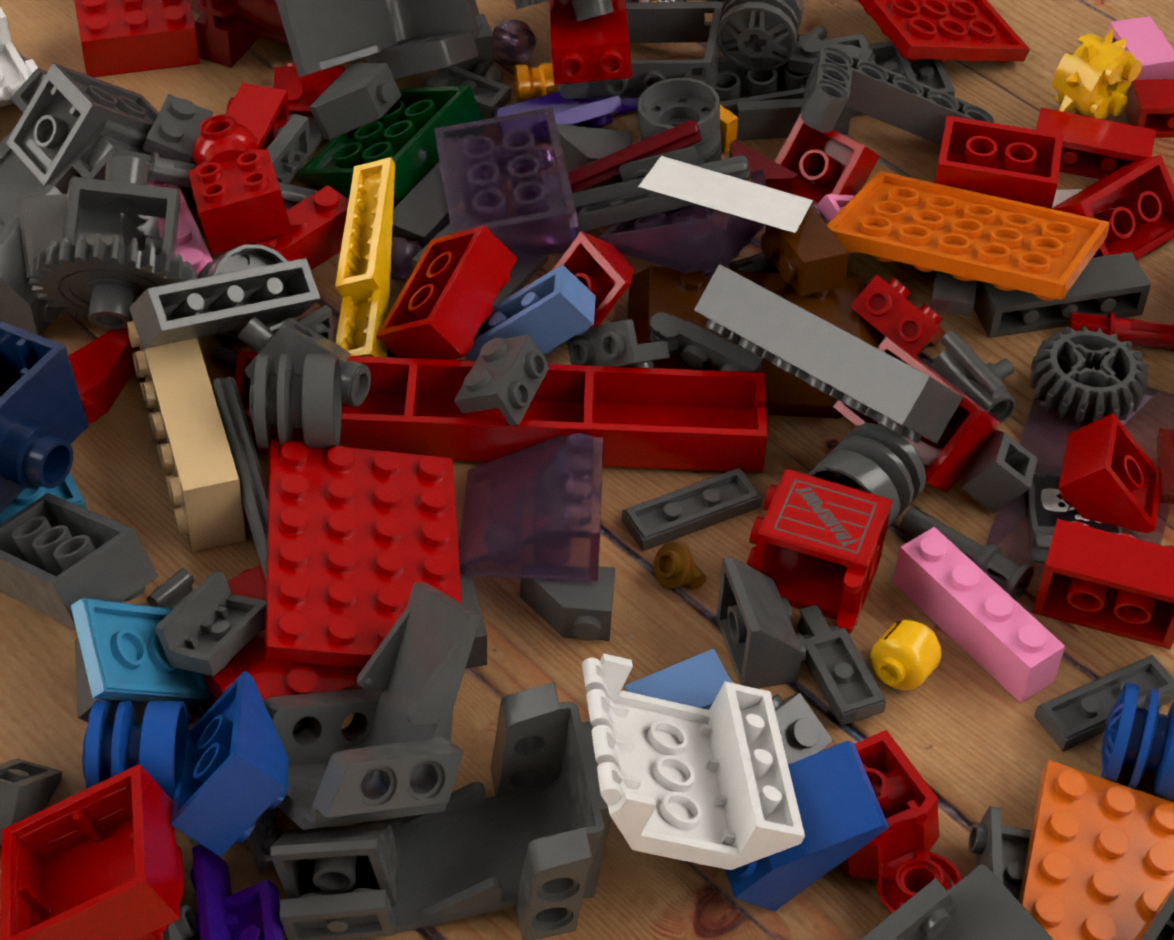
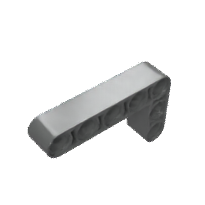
M830 46L821 49L808 76L801 111L803 122L820 132H832L844 106L939 145L942 144L947 115L991 123L995 122L990 113L978 106Z

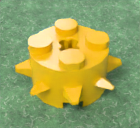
M1111 28L1104 38L1092 33L1081 36L1078 41L1082 45L1077 48L1074 54L1065 53L1062 57L1052 82V88L1058 91V96L1054 100L1061 104L1059 111L1067 113L1074 111V114L1106 119L1110 114L1115 117L1119 116L1125 109L1128 102V97L1125 95L1132 81L1140 74L1142 64L1141 61L1134 57L1133 53L1125 50L1127 45L1126 39L1123 38L1112 43L1114 28Z

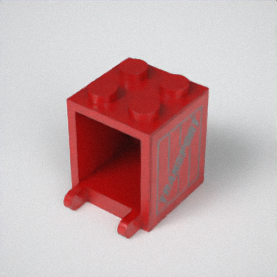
M786 468L779 485L771 484L768 489L763 508L764 511H767L765 517L757 516L754 521L749 543L755 544L756 547L753 546L747 565L774 579L780 597H787L790 606L803 609L817 604L824 617L836 620L835 625L839 629L845 627L848 634H851L857 625L881 561L893 500Z

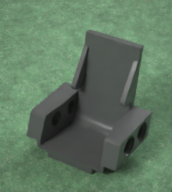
M276 0L298 77L367 57L368 63H387L394 79L449 67L479 56L474 37L479 35L475 16L479 15L476 0Z
M55 63L52 64L48 72L37 68L10 98L23 112V115L17 125L0 143V235L19 216L17 206L19 198L37 196L47 184L55 186L62 194H67L70 179L72 176L78 177L74 175L76 172L83 178L104 180L106 162L114 156L116 147L151 155V153L142 149L159 112L141 94Z
M426 582L414 583L407 608L357 677V683L363 689L266 698L264 704L289 758L287 782H289L290 786L285 798L277 807L303 830L446 812V803L449 802L464 752L451 743L453 708L481 614ZM354 713L351 723L345 729H341L344 719ZM308 717L304 730L293 735V728L297 721Z
M555 682L513 693L502 698L490 769L495 796L485 798L484 785L480 782H473L451 793L449 802L446 803V812L400 817L376 822L379 824L390 823L399 849L396 905H391L395 915V934L516 907L522 940H538L576 931L583 898H593L595 895L612 818L609 814L608 805L600 794L597 773L598 763L595 759L591 731L593 727L590 722H581L579 709L575 703H559Z

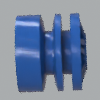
M1125 682L1121 695L1114 706L1111 707L1100 752L1102 756L1101 778L1116 782L1122 764L1127 765L1126 786L1136 789L1144 771L1153 772V795L1174 801V701L1167 715L1159 713V690L1150 688L1143 708H1137L1139 685Z
M110 700L95 701L89 714L88 726L83 741L82 766L86 789L141 764L166 794L174 800L182 738L189 731L187 706L184 701H150L146 706L142 724H137L134 706L130 700L121 701L116 714Z

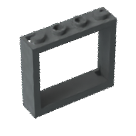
M723 2L626 3L630 43L708 42L705 58L691 60H631L632 78L560 84V96L565 99H601L617 95L620 98H640L645 89L657 82L671 78L696 79L705 82L715 89L722 53L717 42V30L723 13ZM705 13H714L712 22H705ZM693 68H703L702 75H693Z

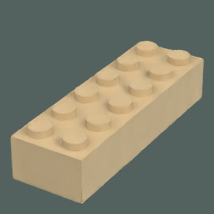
M134 321L127 322L132 348L139 347V351L132 353L136 378L145 377L146 382L140 383L145 409L153 408L154 412L148 413L153 439H162L161 444H156L160 467L162 471L171 472V475L165 476L170 503L174 502V505H180V508L173 509L179 536L188 535L192 552L246 541L240 481L198 339L194 338L143 349Z

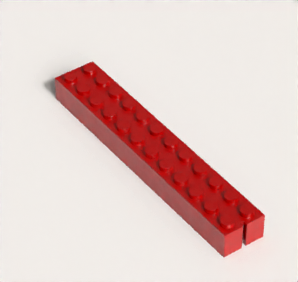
M239 351L234 380L239 389L256 450L258 453H268L269 449H258L249 407L251 380L244 371L257 353ZM349 356L347 361H354L368 366L371 373V385L366 399L358 407L342 404L339 446L445 457L459 461L731 471L740 467L743 472L763 473L767 444L764 372L548 364V372L521 423L510 426L499 408L462 414L455 404L454 399L464 383V378L476 361ZM275 428L274 440H279L278 428ZM295 428L293 441L305 443L302 428Z

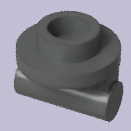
M181 568L147 597L149 606L174 609L193 591L192 584L194 583V578L187 569Z

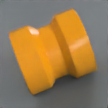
M552 62L541 63L539 67L530 68L527 64L515 65L514 83L518 103L557 92V84L554 85Z

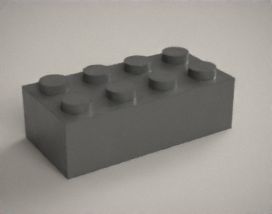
M45 494L0 524V592L76 630L71 605L81 598L120 603L129 601L142 594L145 586L159 577L133 528L52 494Z

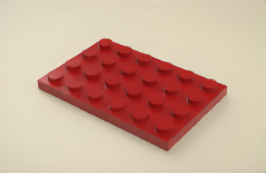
M271 439L268 452L265 660L364 668L407 608L414 583L426 582L462 603L453 458L336 446L331 449L307 448L305 443L290 441L280 446L279 440Z

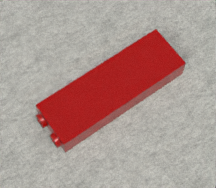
M549 0L554 85L632 78L626 0H611L614 12L578 22L575 18L571 0Z

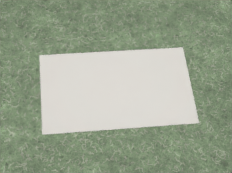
M664 156L658 159L638 186L796 233L813 202L811 199Z

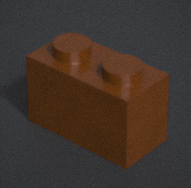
M809 207L796 233L766 225L765 234L761 237L762 251L766 258H770L780 271L783 280L792 286L799 297L844 287L849 252L812 207Z

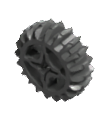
M1084 325L1079 331L1066 327L1062 334L1053 332L1048 340H1043L1038 347L1037 354L1033 357L1031 364V387L1036 391V400L1045 401L1046 411H1059L1060 420L1071 417L1076 420L1078 426L1082 421L1093 423L1114 413L1119 420L1126 421L1132 412H1136L1137 408L1141 405L1143 396L1146 394L1148 387V364L1142 361V352L1132 350L1131 341H1119L1117 333L1110 336L1102 333L1101 327L1096 332L1089 331Z

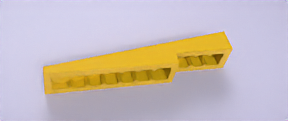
M391 157L354 166L335 288L342 296L335 344L348 351L350 356L387 357V346L376 335L389 314L395 163Z

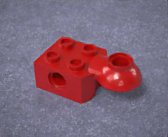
M215 115L203 121L200 125L201 133L197 137L193 148V160L199 166L189 171L188 174L197 211L211 254L293 232L269 151L257 149V138L247 127L236 123L235 118L231 115Z
M887 730L855 743L889 828L840 863L850 878H877L878 894L884 907L891 913L895 912L935 878L949 891L963 878L959 869L949 859L929 852L939 838L938 797Z

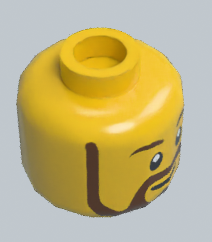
M907 619L897 621L891 625L873 644L870 653L871 664L877 676L890 687L903 691L914 690L923 684L938 667L942 656L941 646L935 633L923 623Z

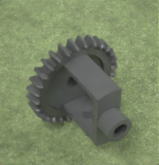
M122 155L109 158L106 162L104 180L72 176L68 185L62 242L59 244L58 241L52 240L49 246H42L39 252L34 255L29 285H32V293H38L37 298L39 300H48L47 306L61 307L60 313L76 312L75 318L77 319L88 316V320L98 327L118 330L127 328V322L133 321L129 307L147 288L197 279V273L192 269L191 264L188 261L183 262L180 254L175 255L181 195L178 189L148 185L149 165L145 161L132 156ZM80 208L165 218L163 238L146 237L145 250H138V240L136 237L131 240L129 246L122 247L120 237L117 234L114 236L111 245H106L103 243L102 235L98 233L95 237L94 245H90L86 242L84 234H80L77 239Z

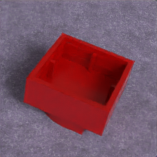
M141 764L131 767L2 829L0 940H163V932L169 924L181 919L180 903L184 890L182 849L175 841V827L170 825L173 800Z

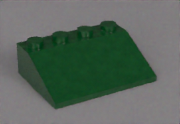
M470 85L399 89L402 96L380 119L360 127L355 133L349 131L331 139L296 175L300 181L318 189L328 185L349 199L354 166L391 157L395 163L394 209L467 132L478 135L486 126V123Z

